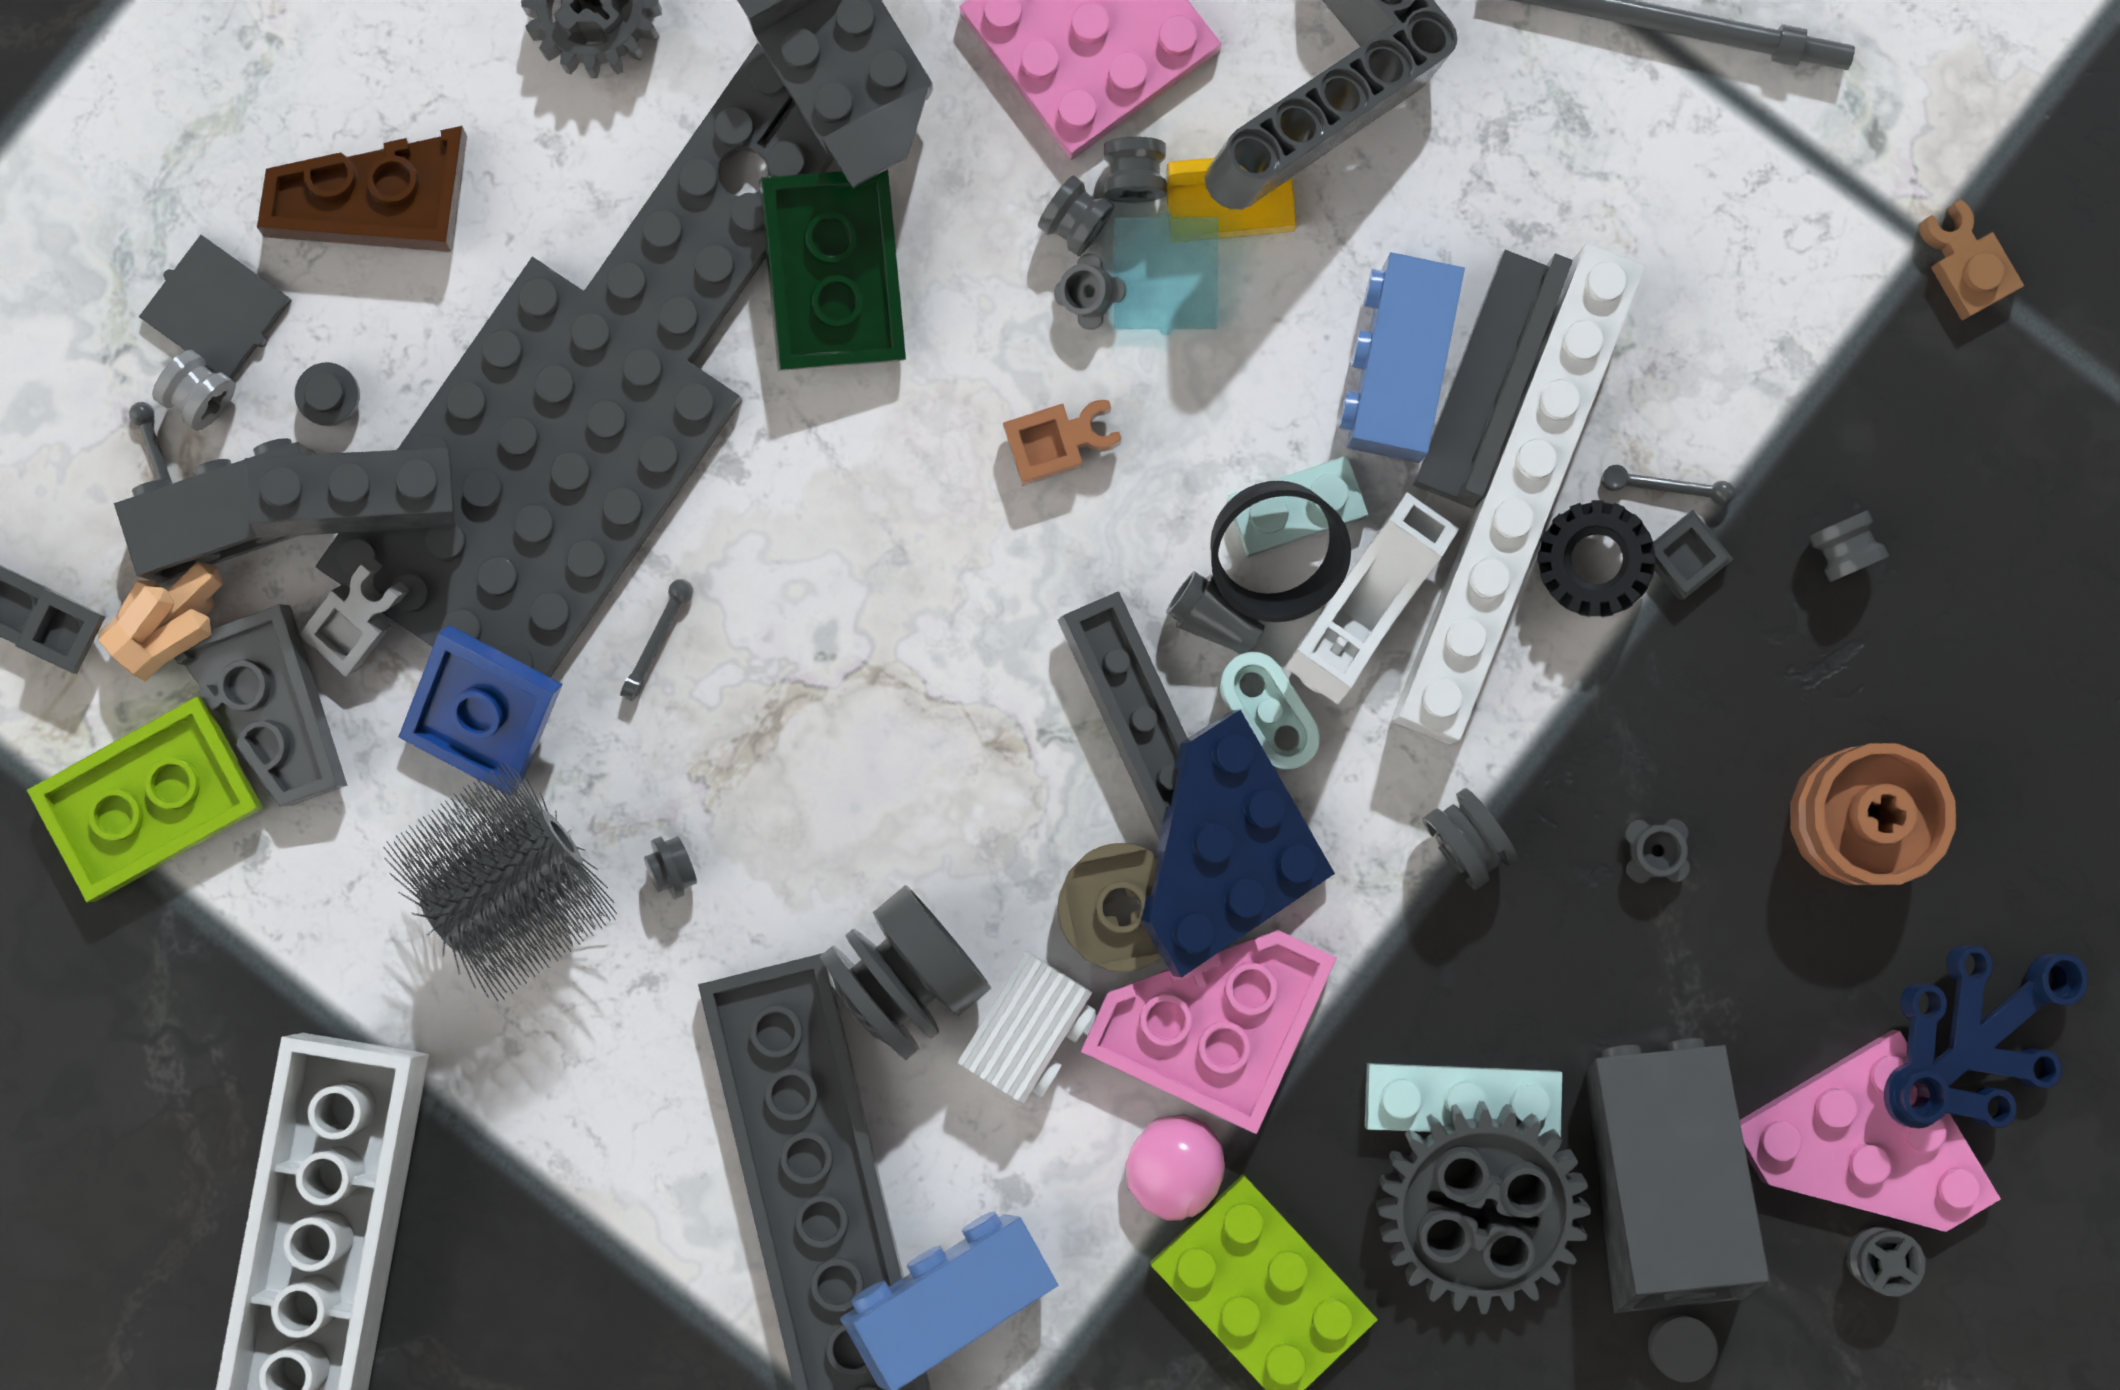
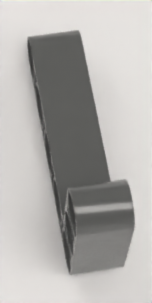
M1322 0L1360 47L1238 128L1229 137L1206 171L1205 183L1211 197L1217 203L1229 209L1241 210L1253 205L1423 88L1455 50L1458 40L1454 25L1434 0Z

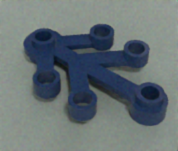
M1959 945L1950 951L1946 960L1947 972L1957 984L1949 1048L1937 1059L1934 1060L1937 1021L1944 1016L1947 1009V999L1944 992L1935 985L1915 983L1905 988L1900 998L1901 1011L1910 1020L1905 1064L1893 1070L1889 1075L1884 1087V1102L1890 1116L1897 1123L1906 1127H1928L1941 1119L1945 1113L1973 1117L1977 1123L1984 1126L1996 1128L2008 1126L2014 1120L2017 1111L2016 1101L2011 1093L2004 1089L1983 1087L1973 1093L1949 1088V1086L1967 1070L2015 1077L2029 1087L2048 1089L2056 1085L2062 1075V1064L2054 1052L2029 1048L2023 1052H2015L1994 1047L2045 1004L2065 1006L2075 1004L2084 996L2088 987V973L2080 959L2071 954L2045 953L2038 956L2028 967L2026 983L1981 1020L1985 981L1992 974L1993 960L1989 952L1983 947ZM1969 954L1973 957L1975 963L1974 970L1970 975L1966 973L1964 965ZM2050 970L2054 974V982L2051 987L2048 981ZM1923 993L1927 995L1929 1000L1928 1009L1924 1014L1918 1008V1001ZM2040 1058L2043 1063V1072L2037 1079L2034 1074V1064ZM1915 1085L1917 1088V1099L1911 1105L1909 1096L1912 1086ZM1995 1097L1998 1103V1110L1995 1116L1991 1117L1988 1112V1104Z

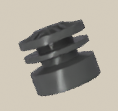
M905 885L873 912L876 922L886 937L881 944L876 946L864 934L856 929H852L845 936L861 959L857 964L854 965L835 945L823 953L820 958L831 974L837 994L855 1018L875 1039H880L892 1047L903 1059L907 1060L920 1049L904 1025L908 1020L911 1019L924 1034L932 1039L940 1031L926 1005L936 998L950 1011L959 1016L992 989V987L941 922L921 899Z

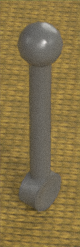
M137 402L131 406L129 418L132 423L140 427L157 479H169L172 484L152 425L155 417L154 410L146 402Z
M1621 465L1609 466L1602 475V483L1610 491H1619L1624 486L1710 497L1718 505L1729 504L1735 496L1734 487L1727 481H1718L1713 485L1628 474L1627 470Z
M677 579L670 584L668 589L670 599L633 672L626 679L620 696L633 701L638 695L643 684V678L681 604L688 602L693 595V587L687 580Z

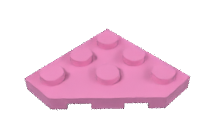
M967 0L959 6L960 15L1070 160L1074 159L1215 56L1221 49V42L1189 0Z
M1275 930L1223 949L1182 978L1175 977L1171 974L1170 970H1166L1108 991L1080 1052L1257 1134L1337 957L1284 932Z
M1890 1030L1740 1119L1746 1156L1760 1180L1768 1185L1944 1232L1949 1231L2001 1200L1950 1114L1945 1113L1941 1119L1928 1127L1910 1128L1897 1123L1888 1113L1884 1102V1087L1892 1071L1905 1064L1908 1045L1902 1033L1898 1030ZM1915 1085L1912 1086L1910 1091L1911 1105L1917 1099V1088Z

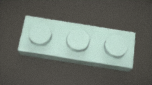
M1367 1063L1365 1128L1367 1130L1430 1132L1427 1123L1428 1115L1432 1114L1443 1126L1451 1124L1452 1105H1458L1465 1119H1474L1478 1102L1484 1101L1492 1119H1497L1505 1104H1509L1516 1113V1125L1519 1126L1532 1113L1537 1116L1541 1123L1538 1136L1551 1129H1555L1561 1137L1562 1072Z

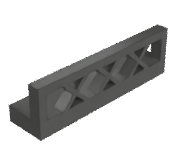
M1503 251L1432 433L1428 454L1420 464L1413 486L1470 508L1483 497L1572 265V259L1555 253L1547 265L1511 251Z

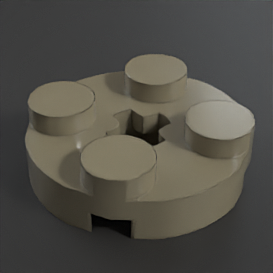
M1131 843L1107 844L1086 853L1068 871L1058 897V917L1066 940L1086 961L1109 971L1128 972L1150 966L1161 958L1160 953L1141 923L1146 896H1151L1159 859L1155 858L1156 853ZM1117 888H1124L1128 898L1138 897L1140 902V910L1131 913V924L1126 926H1119L1115 916L1105 917L1103 912V904L1112 901V890Z

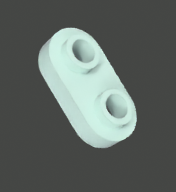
M1259 652L1243 653L1232 659L1225 667L1220 678L1221 696L1230 711L1241 709L1275 769L1288 771L1307 764L1318 750L1320 743L1319 728L1281 667L1270 656ZM1253 674L1261 679L1263 690L1259 696L1248 697L1242 693L1240 680L1243 676ZM1288 727L1296 733L1297 744L1293 750L1284 751L1275 744L1274 735L1279 728Z

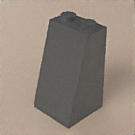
M1689 1038L1670 1042L1665 1045L1666 1051L1641 1053L1639 1045L1615 1046L1603 1050L1602 1058H1596L1586 1072L1614 1313L1740 1301L1770 1281L1726 1045L1705 1047L1704 1039Z

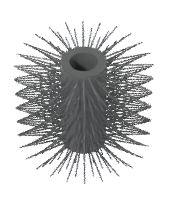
M499 761L498 763L519 792L496 766L514 790L513 792L498 772V778L505 784L512 795L511 797L490 768V771L506 794L503 793L488 772L485 771L493 781L491 785L486 778H482L490 790L489 793L477 777L476 779L488 794L487 797L476 784V790L479 795L476 792L474 793L470 786L467 785L482 806L481 808L464 787L463 789L471 798L472 804L461 793L460 795L469 809L465 808L456 795L455 797L465 809V813L452 798L451 800L459 814L445 801L460 824L455 821L442 803L440 804L448 813L451 822L439 809L438 811L448 827L441 822L432 809L431 811L442 824L445 832L430 815L428 816L432 819L438 832L423 817L439 842L435 840L419 819L418 821L426 830L431 841L417 825L416 827L428 846L418 837L410 825L409 827L421 842L424 850L407 832L418 849L417 851L401 832L418 860L414 858L397 835V839L406 849L410 859L394 841L395 846L399 849L407 864L388 843L412 878L387 849L383 847L415 885L414 887L384 858L418 893L415 894L389 873L420 900V903L398 892L422 908L424 915L411 914L427 918L433 930L426 936L436 931L443 940V956L445 943L452 948L460 974L455 951H458L474 988H476L464 961L465 957L486 996L489 998L470 963L471 961L497 1001L499 1000L481 974L478 966L505 1000L492 982L489 974L501 986L504 992L507 993L495 973L505 982L512 993L513 991L498 971L496 964L514 987L518 989L505 970L506 968L521 985L507 962L514 967L526 984L527 982L517 970L513 960L528 976L519 961L520 959L533 976L536 977L521 956L520 951L536 971L540 973L534 966L529 954L542 969L544 968L531 948L537 952L548 968L549 966L539 954L538 948L549 961H551L544 947L558 961L544 941V937L559 954L554 942L562 948L564 953L566 952L554 935L555 932L570 952L572 951L562 939L561 933L572 946L573 942L567 932L572 934L580 945L567 926V922L580 938L577 927L582 933L584 931L587 937L589 936L577 919L582 921L591 934L592 932L583 920L586 919L595 930V925L591 920L592 917L584 909L580 900L601 929L603 928L588 906L591 907L604 925L606 924L600 916L603 915L605 917L606 915L609 921L611 920L593 892L614 920H616L597 892L617 914L593 882L613 903L614 901L587 871L606 888L608 887L583 864V861L594 869H598L581 857L578 849L586 850L574 844L568 835L571 830L566 832L557 821V811L555 810L554 818L548 812L542 793H540L545 810H543L528 779L526 778L537 803L517 770L515 769L528 794L507 763L504 762L521 789ZM489 785H490V786L494 789V791L498 794V796L500 797L502 803L497 799V797L495 796V794L493 793V791L491 790V788L489 787ZM496 787L500 790V792H501V793L503 794V796L506 798V800L508 801V803H507V802L505 801V799L498 793ZM480 792H481V793L483 794V796L487 799V801L491 804V806L493 807L494 811H493V810L488 806V804L485 802V800H484V798L482 797V795L480 794ZM491 795L496 799L500 807L497 805V803L494 801ZM478 797H479V798L482 800V802L487 806V808H488V810L490 811L491 815L488 813V811L486 810V808H485V807L483 806V804L480 802V800L478 799ZM474 803H475L476 806L479 808V810L482 812V814L486 817L487 821H486L485 818L478 812V810H477V808L475 807ZM469 804H470V805L472 806V808L478 813V815H479V817H480V819H481L482 821H480V820L477 818V816L475 815V813L473 812V810L471 809V807L469 806ZM462 814H463V815L466 817V819L471 823L473 829H472V828L468 825V823L465 821V819H464V817L462 816ZM471 814L476 818V820L478 821L479 825H478L477 822L474 820V818L471 816ZM460 819L466 824V826L468 827V829H469V831L471 832V834H470V833L468 832V830L465 828V826H464L463 823L460 821ZM455 824H456V825L458 826V828L462 831V833L465 835V837L458 831V829H457V827L455 826ZM451 826L457 831L460 838L457 837ZM442 833H443V834L446 836V838L450 841V843L452 844V846L445 840V838L443 837ZM440 838L446 843V845H447V847L449 848L450 852H449L448 849L445 847V845H444L443 842L440 840ZM435 843L438 845V847L441 849V851L445 854V856L438 850V848L436 847ZM430 844L437 850L439 856L434 852ZM422 852L430 860L431 864L425 859ZM420 857L425 861L429 869H427ZM415 862H416L417 865L421 868V870L424 872V874L418 869V867L416 866ZM410 863L416 868L419 875L414 871ZM591 896H592V897L596 900V902L599 904V906L601 907V909L603 910V912L605 913V915H604V914L601 912V910L596 906V904L594 903V901H593V899L591 898ZM586 897H587V898L592 902V904L595 906V908L597 909V911H598V913L600 914V916L597 914V912L594 910V908H593V907L591 906V904L588 902V900L586 899ZM571 903H572V904L575 906V908L579 911V913L581 914L582 918L579 916V914H578L577 911L574 909V907L571 905ZM577 904L584 910V912L586 913V915H587V917L589 918V920L591 921V923H590V922L588 921V919L584 916V914L580 911V909H579V907L577 906ZM567 909L571 912V914L573 915V917L575 918V920L577 921V923L579 924V926H578V925L575 923V921L571 918V916L569 915ZM562 910H563V912L570 918V920L572 921L574 927H573L572 924L568 921V919L565 917V915L562 913ZM555 912L557 913V915L559 916V918L562 920V922L564 923V925L567 927V929L561 924V922L559 921V919H558V917L556 916ZM549 919L553 922V924L555 925V927L557 928V930H556V929L554 928V926L551 924V922L549 921ZM554 919L560 924V926H561L562 929L564 930L565 934L562 932V930H561V929L558 927V925L555 923ZM543 923L548 927L554 938L548 933ZM538 924H539V925L542 927V929L546 932V934L548 935L549 939L546 937V935L543 933V931L539 928ZM532 927L534 928V930L536 931V933L539 935V937L541 938V940L536 936V934H535V932L533 931ZM529 931L535 936L540 946L532 938ZM526 934L531 938L533 944L531 943V941L529 940V938L526 936ZM520 938H521V939L524 941V943L527 945V947L529 948V950L531 951V953H530V952L528 951V949L523 945V943L521 942ZM515 939L521 944L524 951L520 948ZM508 941L511 943V945H512L513 948L516 950V952L518 953V955H517V954L514 952V950L511 948V946H510V944L508 943ZM506 946L512 951V953H513V955L515 956V958L517 959V961L514 959V957H513V956L510 954V952L507 950ZM496 951L499 953L505 964L500 960ZM491 953L498 959V961H499V963L501 964V966L498 964V962L495 960V958L491 955ZM485 956L488 958V960H489L490 963L493 965V967L488 963V961H487V959L485 958ZM483 961L488 965V967L490 968V970L492 971V973H491V972L488 970V968L484 965Z

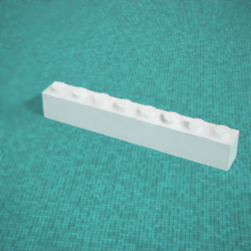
M1588 242L1574 257L1485 493L1475 505L1391 722L1448 745L1461 740L1646 265Z

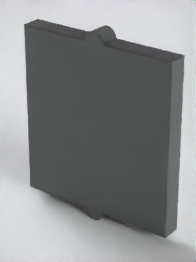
M200 234L174 270L168 269L164 272L163 277L166 281L139 315V318L185 351H195L205 359L206 366L214 372H222L230 379H233L257 346L264 347L267 344L265 335L292 299Z

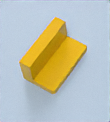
M1214 158L1172 161L1167 164L1165 180L1171 243L1295 232L1297 223L1292 178L1247 208L1241 210L1229 209L1217 203L1206 188V171Z

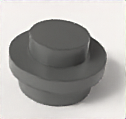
M324 362L309 367L299 377L295 386V402L299 411L308 420L321 426H335L345 422L354 414L360 401V389L357 380L346 368L335 363Z
M660 836L651 840L653 853L645 856L644 861L657 892L668 889L674 899L684 896V889L697 884V879L681 839L677 836L664 841Z

